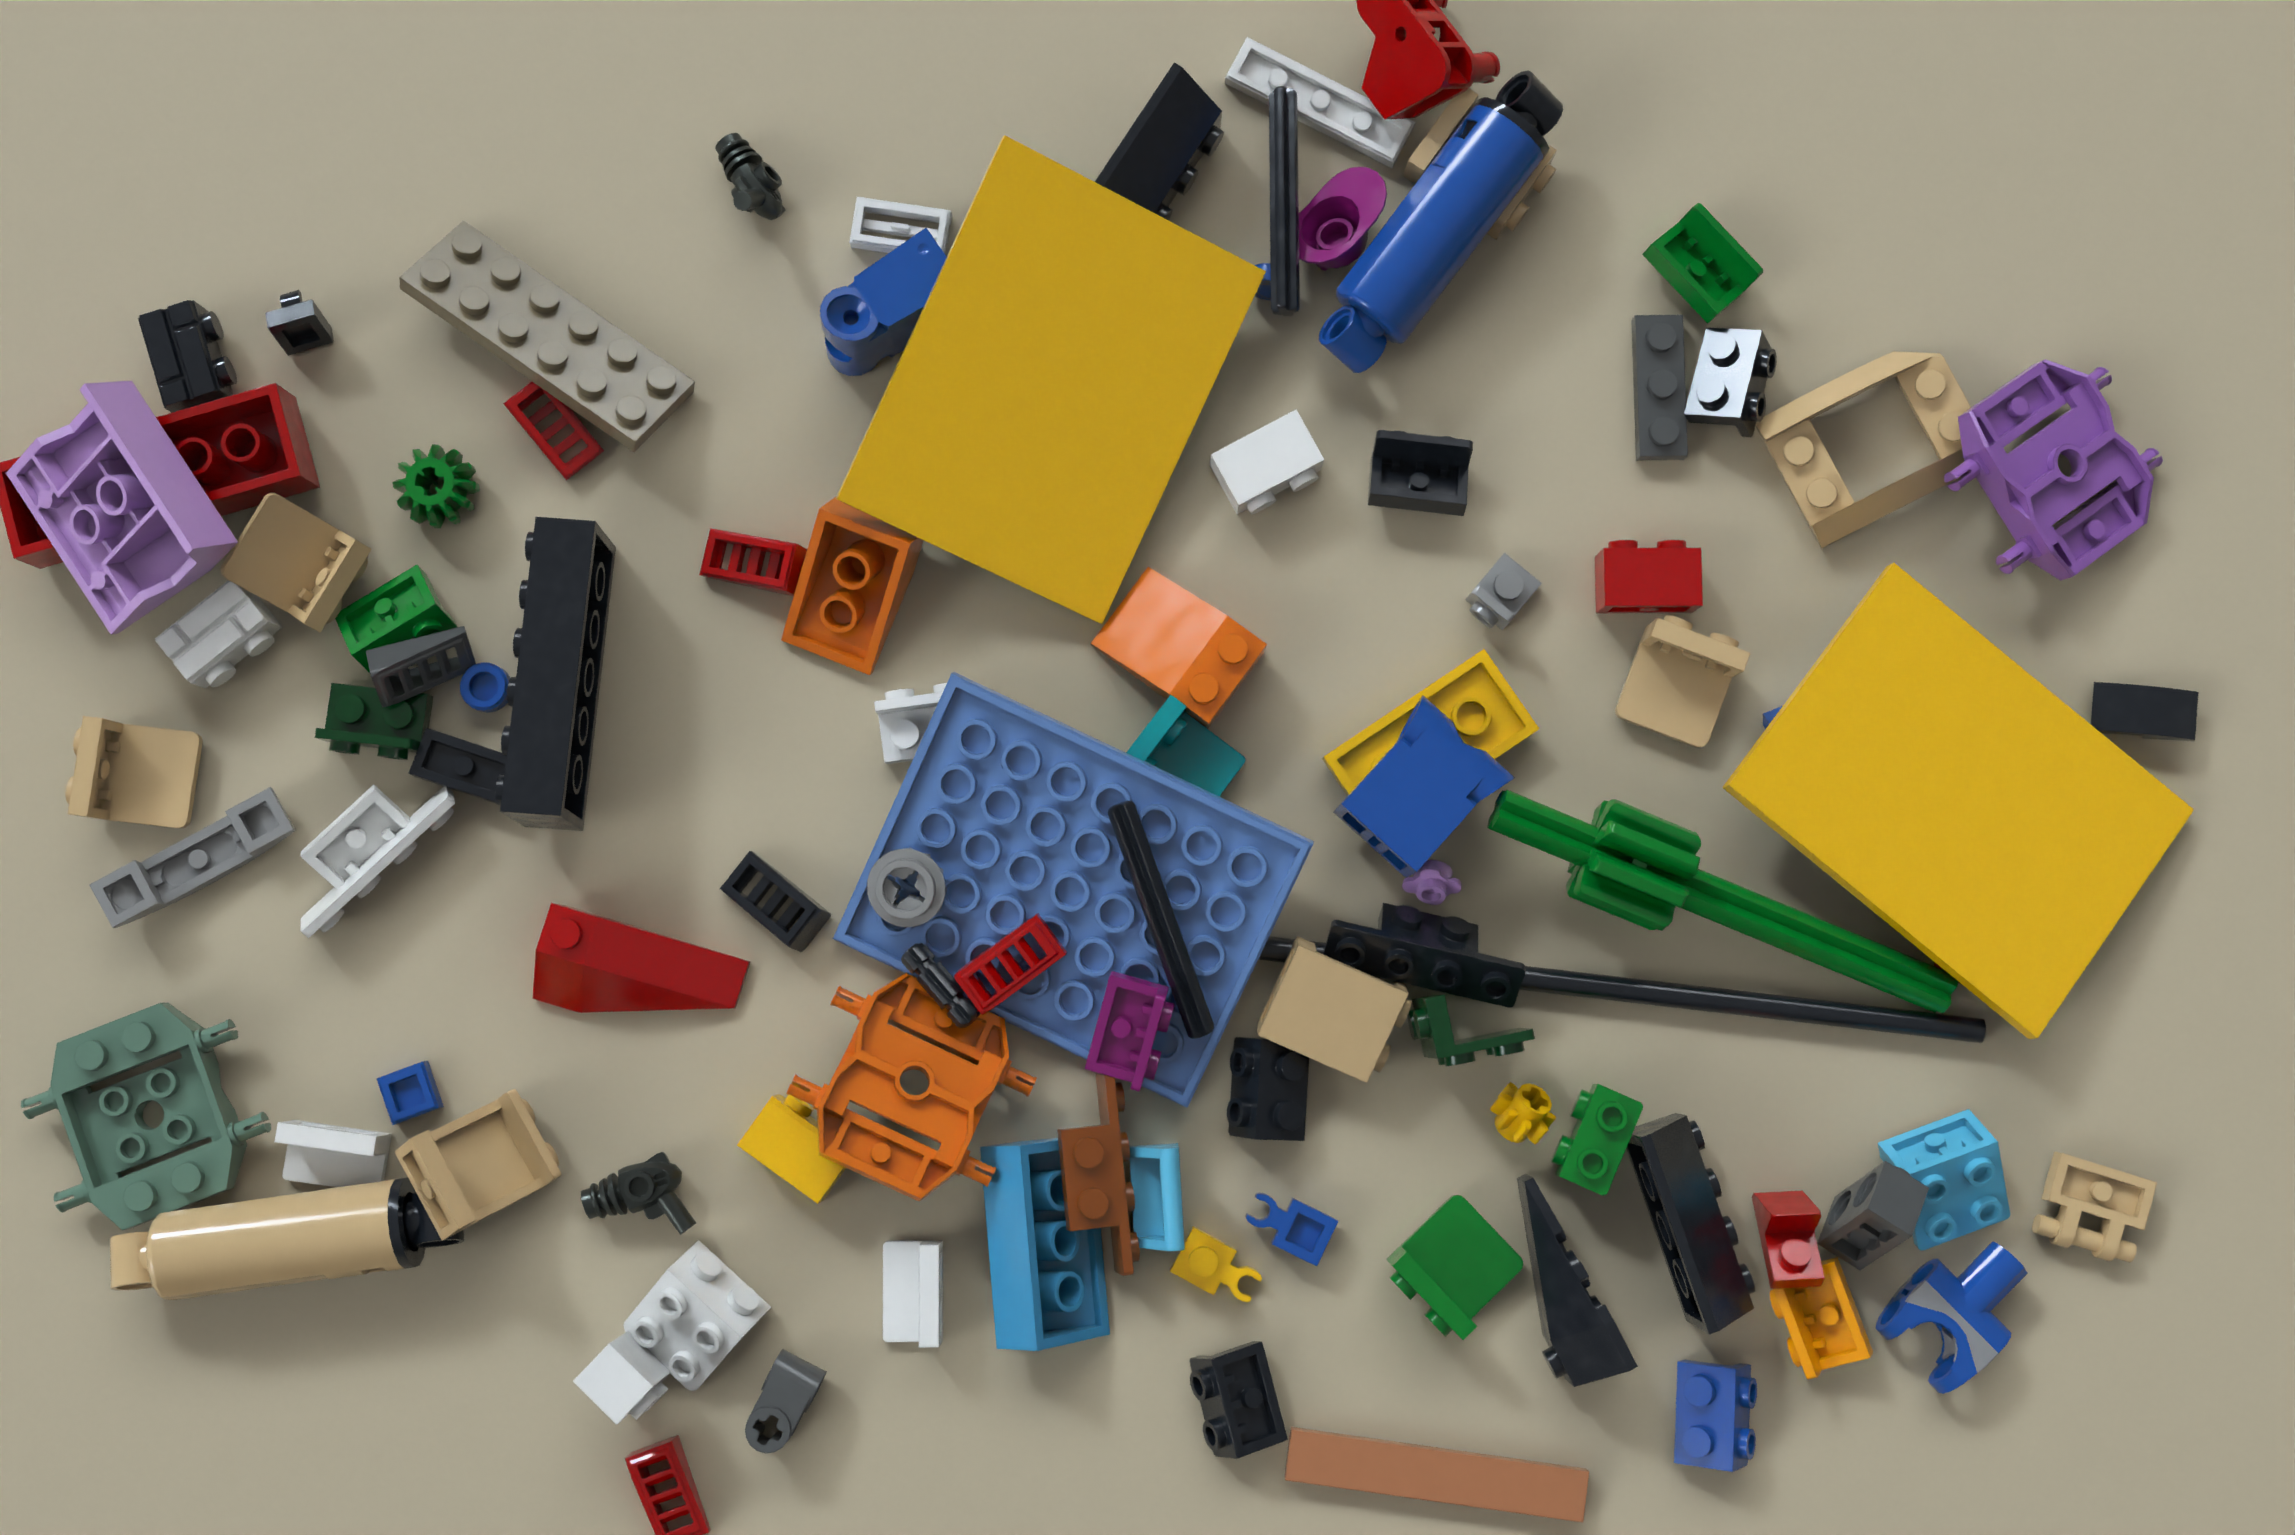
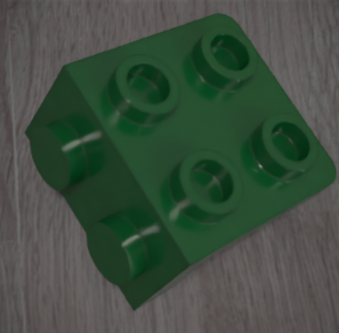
M1430 995L1412 999L1414 1009L1410 1010L1407 1016L1413 1040L1419 1039L1421 1041L1424 1057L1438 1059L1439 1065L1454 1066L1476 1061L1474 1052L1486 1049L1487 1055L1495 1054V1056L1525 1051L1523 1042L1535 1039L1533 1029L1515 1028L1454 1041L1445 995Z

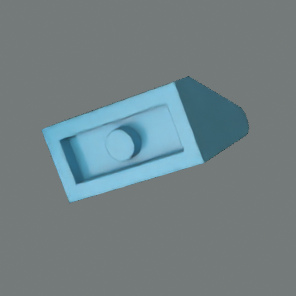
M1178 1143L1130 1146V1174L1135 1197L1133 1229L1138 1237L1139 1248L1161 1251L1185 1250Z

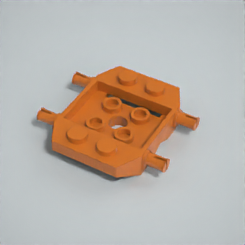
M907 973L877 990L872 996L868 994L866 999L839 986L830 1005L851 1013L860 1020L846 1052L829 1085L824 1083L823 1087H820L795 1075L786 1093L813 1105V1109L817 1110L819 1156L919 1202L953 1177L954 1174L958 1176L962 1174L988 1187L996 1167H992L969 1156L971 1151L967 1150L996 1084L1008 1086L1028 1097L1037 1077L1028 1075L1010 1066L1012 1061L1008 1060L1009 1049L1005 1019L987 1012L985 1015L980 1014L966 1028H958L947 1016L949 1010L946 1008L941 1009L917 981V978ZM908 1070L921 1071L928 1079V1089L920 1095L906 1093L900 1084L902 1074ZM849 1102L940 1143L938 1151L847 1109Z

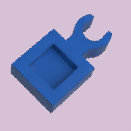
M1260 1192L1256 1193L1255 1198L1269 1205V1213L1262 1219H1257L1246 1213L1247 1221L1259 1228L1272 1227L1277 1231L1271 1241L1272 1245L1317 1266L1336 1228L1338 1220L1293 1197L1285 1211L1279 1208L1269 1195Z

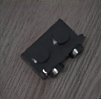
M1252 1341L1211 1356L1199 1355L1190 1358L1192 1370L1190 1385L1195 1397L1201 1404L1205 1420L1203 1423V1435L1207 1445L1216 1457L1238 1459L1288 1440L1262 1341Z

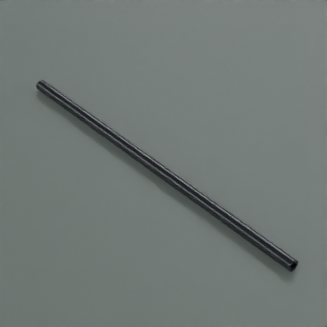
M1269 936L1258 960L1285 963L1295 939ZM1310 941L1315 943L1316 951L1323 954L1326 943ZM1525 966L1526 973L1520 990L1976 1043H1982L1986 1034V1023L1982 1018Z

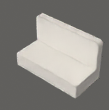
M290 1120L278 1122L274 1142L288 1144L282 1174L283 1179L330 1187H343L384 1181L392 1134Z
M943 1240L886 1241L883 1244V1340L885 1342H919V1348L939 1347L943 1341Z

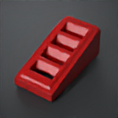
M530 382L503 403L566 481L604 452L603 448L572 410L534 382ZM545 394L550 399V402L527 418L522 411ZM558 409L563 416L539 433L535 425ZM570 424L575 431L552 448L547 441ZM582 439L587 444V447L567 463H564L559 456Z
M710 528L699 575L794 596L807 549L796 543ZM729 543L733 544L728 570L721 568L726 546ZM746 548H751L746 573H741ZM770 552L766 575L763 577L761 576L765 554Z
M1037 913L961 967L955 973L954 978L980 1014L985 1015L1065 956L1067 951L1039 913ZM1029 932L1047 954L1042 959L1038 958L1024 939V936ZM1014 945L1030 966L1025 971L1022 970L1009 952L1008 948ZM995 957L999 959L1013 978L1008 983H1006L992 964L991 960ZM980 969L996 991L990 994L975 972Z
M679 1435L633 1451L625 1457L631 1479L655 1535H703L711 1531ZM667 1459L670 1468L650 1475L647 1466ZM675 1477L678 1486L656 1493L654 1484ZM681 1495L683 1496L686 1504L665 1512L662 1511L660 1503ZM690 1513L693 1523L669 1531L668 1521Z

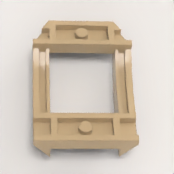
M1893 351L1765 415L1761 422H1756L1755 427L1822 549L1909 503L1954 482L1956 479L1945 483L1944 475L1964 462L1958 416L1969 410L1971 406L1945 358L1940 353ZM1895 378L1939 460L1854 502L1815 430L1811 419L1875 386Z

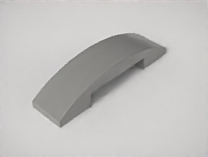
M269 787L225 811L226 817L142 862L134 860L91 883L90 887L112 928H118L145 917L205 888L259 857L296 831L273 788Z

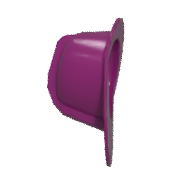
M1351 167L1336 174L1322 187L1310 203L1299 212V260L1306 263H1315L1321 270L1326 271L1329 268L1338 269L1348 266L1361 256L1368 240L1367 231L1373 226L1384 210L1387 198L1385 181L1377 171L1367 167Z

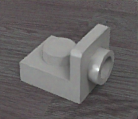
M1504 553L1465 600L1472 605L1470 612L1481 623L1489 628L1497 625L1503 630L1542 583Z

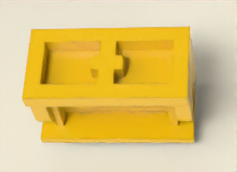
M780 1094L774 1095L767 1102L737 1146L818 1204L827 1197L846 1168L819 1156L817 1121L810 1116L814 1109L808 1103L794 1096L788 1095L785 1098Z

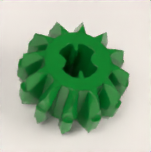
M432 444L428 457L420 449H413L412 453L415 463L412 466L405 462L398 463V468L406 474V478L392 482L394 489L404 493L397 500V504L405 511L411 510L410 518L416 523L421 524L428 519L429 525L434 528H441L445 516L453 524L460 523L461 517L458 509L461 507L468 511L475 510V505L467 499V495L480 491L479 484L469 480L475 474L476 469L469 462L462 463L463 455L459 451L451 449L445 454L444 449L440 445ZM440 478L444 481L443 488L440 490L435 487L438 493L433 495L429 492L432 483L438 486L436 480Z

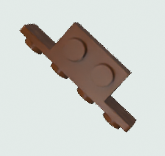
M1096 1074L1100 1125L1057 1129L1066 1228L1071 1232L1110 1227L1114 1270L1123 1276L1133 1275V1262L1139 1261L1140 1248L1136 1232H1130L1128 1212H1133L1135 1209V1197L1132 1183L1125 1182L1123 1162H1129L1130 1159L1128 1136L1126 1132H1120L1118 1112H1124L1125 1110L1124 1089L1121 1082L1115 1083L1114 1077Z

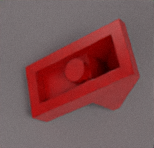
M1803 1190L1753 1193L1752 1201L1770 1289L1821 1287L1825 1277L1815 1236V1229L1821 1219L1819 1208Z

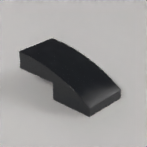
M2094 682L2091 725L2099 732L2105 734L2140 735L2145 739L2195 741L2198 692L2155 686Z

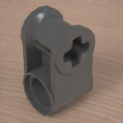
M782 1349L765 1379L761 1389L762 1393L747 1420L745 1435L749 1445L756 1451L765 1454L774 1453L783 1448L794 1434L804 1412L806 1413L827 1371ZM772 1415L779 1419L776 1427L783 1433L776 1432L771 1438H768L763 1434L765 1425L759 1422V1420L766 1421Z

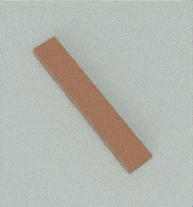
M1291 1427L1284 1478L1286 1481L1583 1522L1589 1471L1586 1468Z

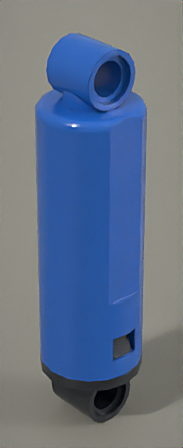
M1529 70L1522 71L1512 77L1501 88L1496 100L1488 97L1478 100L1337 287L1336 297L1343 307L1335 311L1326 320L1319 333V342L1353 373H1361L1374 365L1384 352L1387 340L1392 343L1402 344L1408 339L1547 155L1549 146L1543 136L1559 121L1563 112V104Z

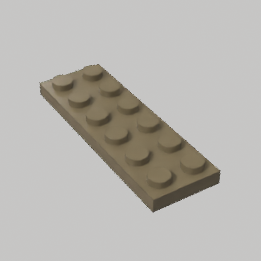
M462 221L399 277L400 290L633 452L694 392V380L465 221Z

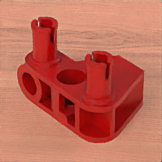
M1356 0L1361 18L1376 36L1363 80L1362 90L1384 120L1416 118L1465 92L1473 83L1488 84L1495 81L1492 76L1498 77L1500 72L1498 57L1489 51L1473 53L1440 9V7L1446 8L1448 0ZM1434 28H1440L1439 41L1434 36L1436 32Z

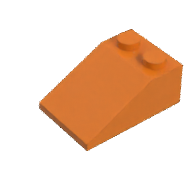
M834 497L819 508L781 641L871 675L913 576L923 540L836 500V497Z
M1150 567L1146 568L1091 642L1093 647L1166 700L1170 695L1174 696L1187 706L1186 713L1207 729L1264 654L1267 646L1265 642L1228 615Z

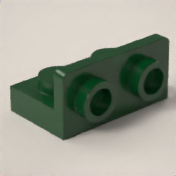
M331 683L325 729L316 728L314 738L330 742L329 751L359 755L360 746L378 748L377 756L408 760L409 752H417L425 729L429 728L434 696L420 693L400 703L382 708L375 688Z

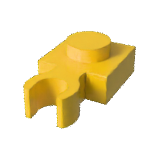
M1192 1226L1184 1241L1185 1250L1179 1251L1170 1268V1272L1212 1295L1215 1294L1219 1284L1223 1283L1230 1288L1232 1294L1237 1299L1250 1302L1251 1296L1238 1289V1281L1241 1277L1249 1275L1261 1282L1262 1277L1260 1273L1249 1266L1238 1267L1233 1265L1231 1262L1237 1252L1235 1248Z

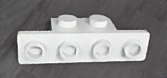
M372 785L301 851V858L334 888L302 916L300 931L309 938L318 929L326 932L332 928L343 916L345 911L342 907L355 895L363 898L376 887L381 880V876L378 874L392 861L396 865L402 863L416 849L418 843L415 840L428 828L435 831L447 822L454 812V809L451 808L455 804L453 791L443 786L409 817L377 786Z

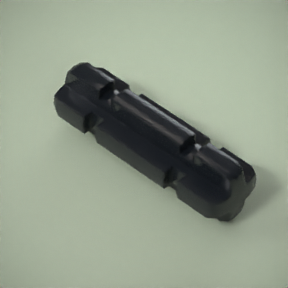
M923 943L914 944L902 955L901 961L911 974L916 973L919 975L917 981L941 1009L946 1008L949 1010L947 1016L958 1028H966L978 1018L980 1012L969 998L963 996L965 992L940 962L936 963L933 961L935 956Z

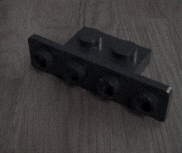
M1383 903L1378 918V929L1340 920L1332 921L1323 955L1371 976L1508 1008L1515 1005L1526 973L1523 963L1478 953L1477 924L1469 923L1455 916L1443 917L1421 912L1408 905L1396 906Z

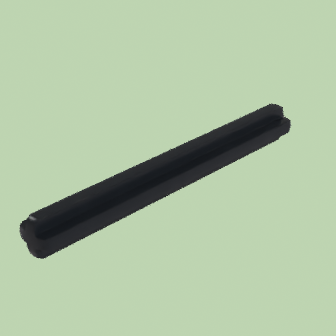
M1279 86L1269 94L1271 310L1275 315L1292 316L1300 309L1297 92L1293 88Z
M1132 801L1115 804L1108 809V816L1185 1030L1191 1039L1206 1036L1213 1032L1214 1023L1137 809Z

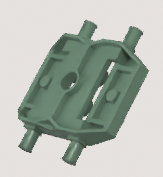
M158 1003L57 1043L50 1083L51 1087L48 1091L23 1099L21 1101V1108L33 1107L23 1111L28 1119H33L35 1116L53 1109H58L83 1178L81 1184L54 1193V1202L74 1196L70 1200L55 1205L61 1213L89 1202L96 1206L121 1230H126L154 1220L160 1213L177 1211L234 1188L246 1151V1140L265 1132H270L271 1123L251 1128L256 1124L269 1120L264 1112L239 1121L234 1107L221 1088L219 1063L213 1047L238 1038L237 1030L227 1031L236 1027L231 1019L206 1029L171 1004ZM180 1051L182 1055L180 1059L92 1092L90 1085ZM151 1101L159 1103L164 1110L163 1122L155 1129L149 1127L143 1119L144 1108ZM211 1137L212 1142L122 1177L121 1172Z

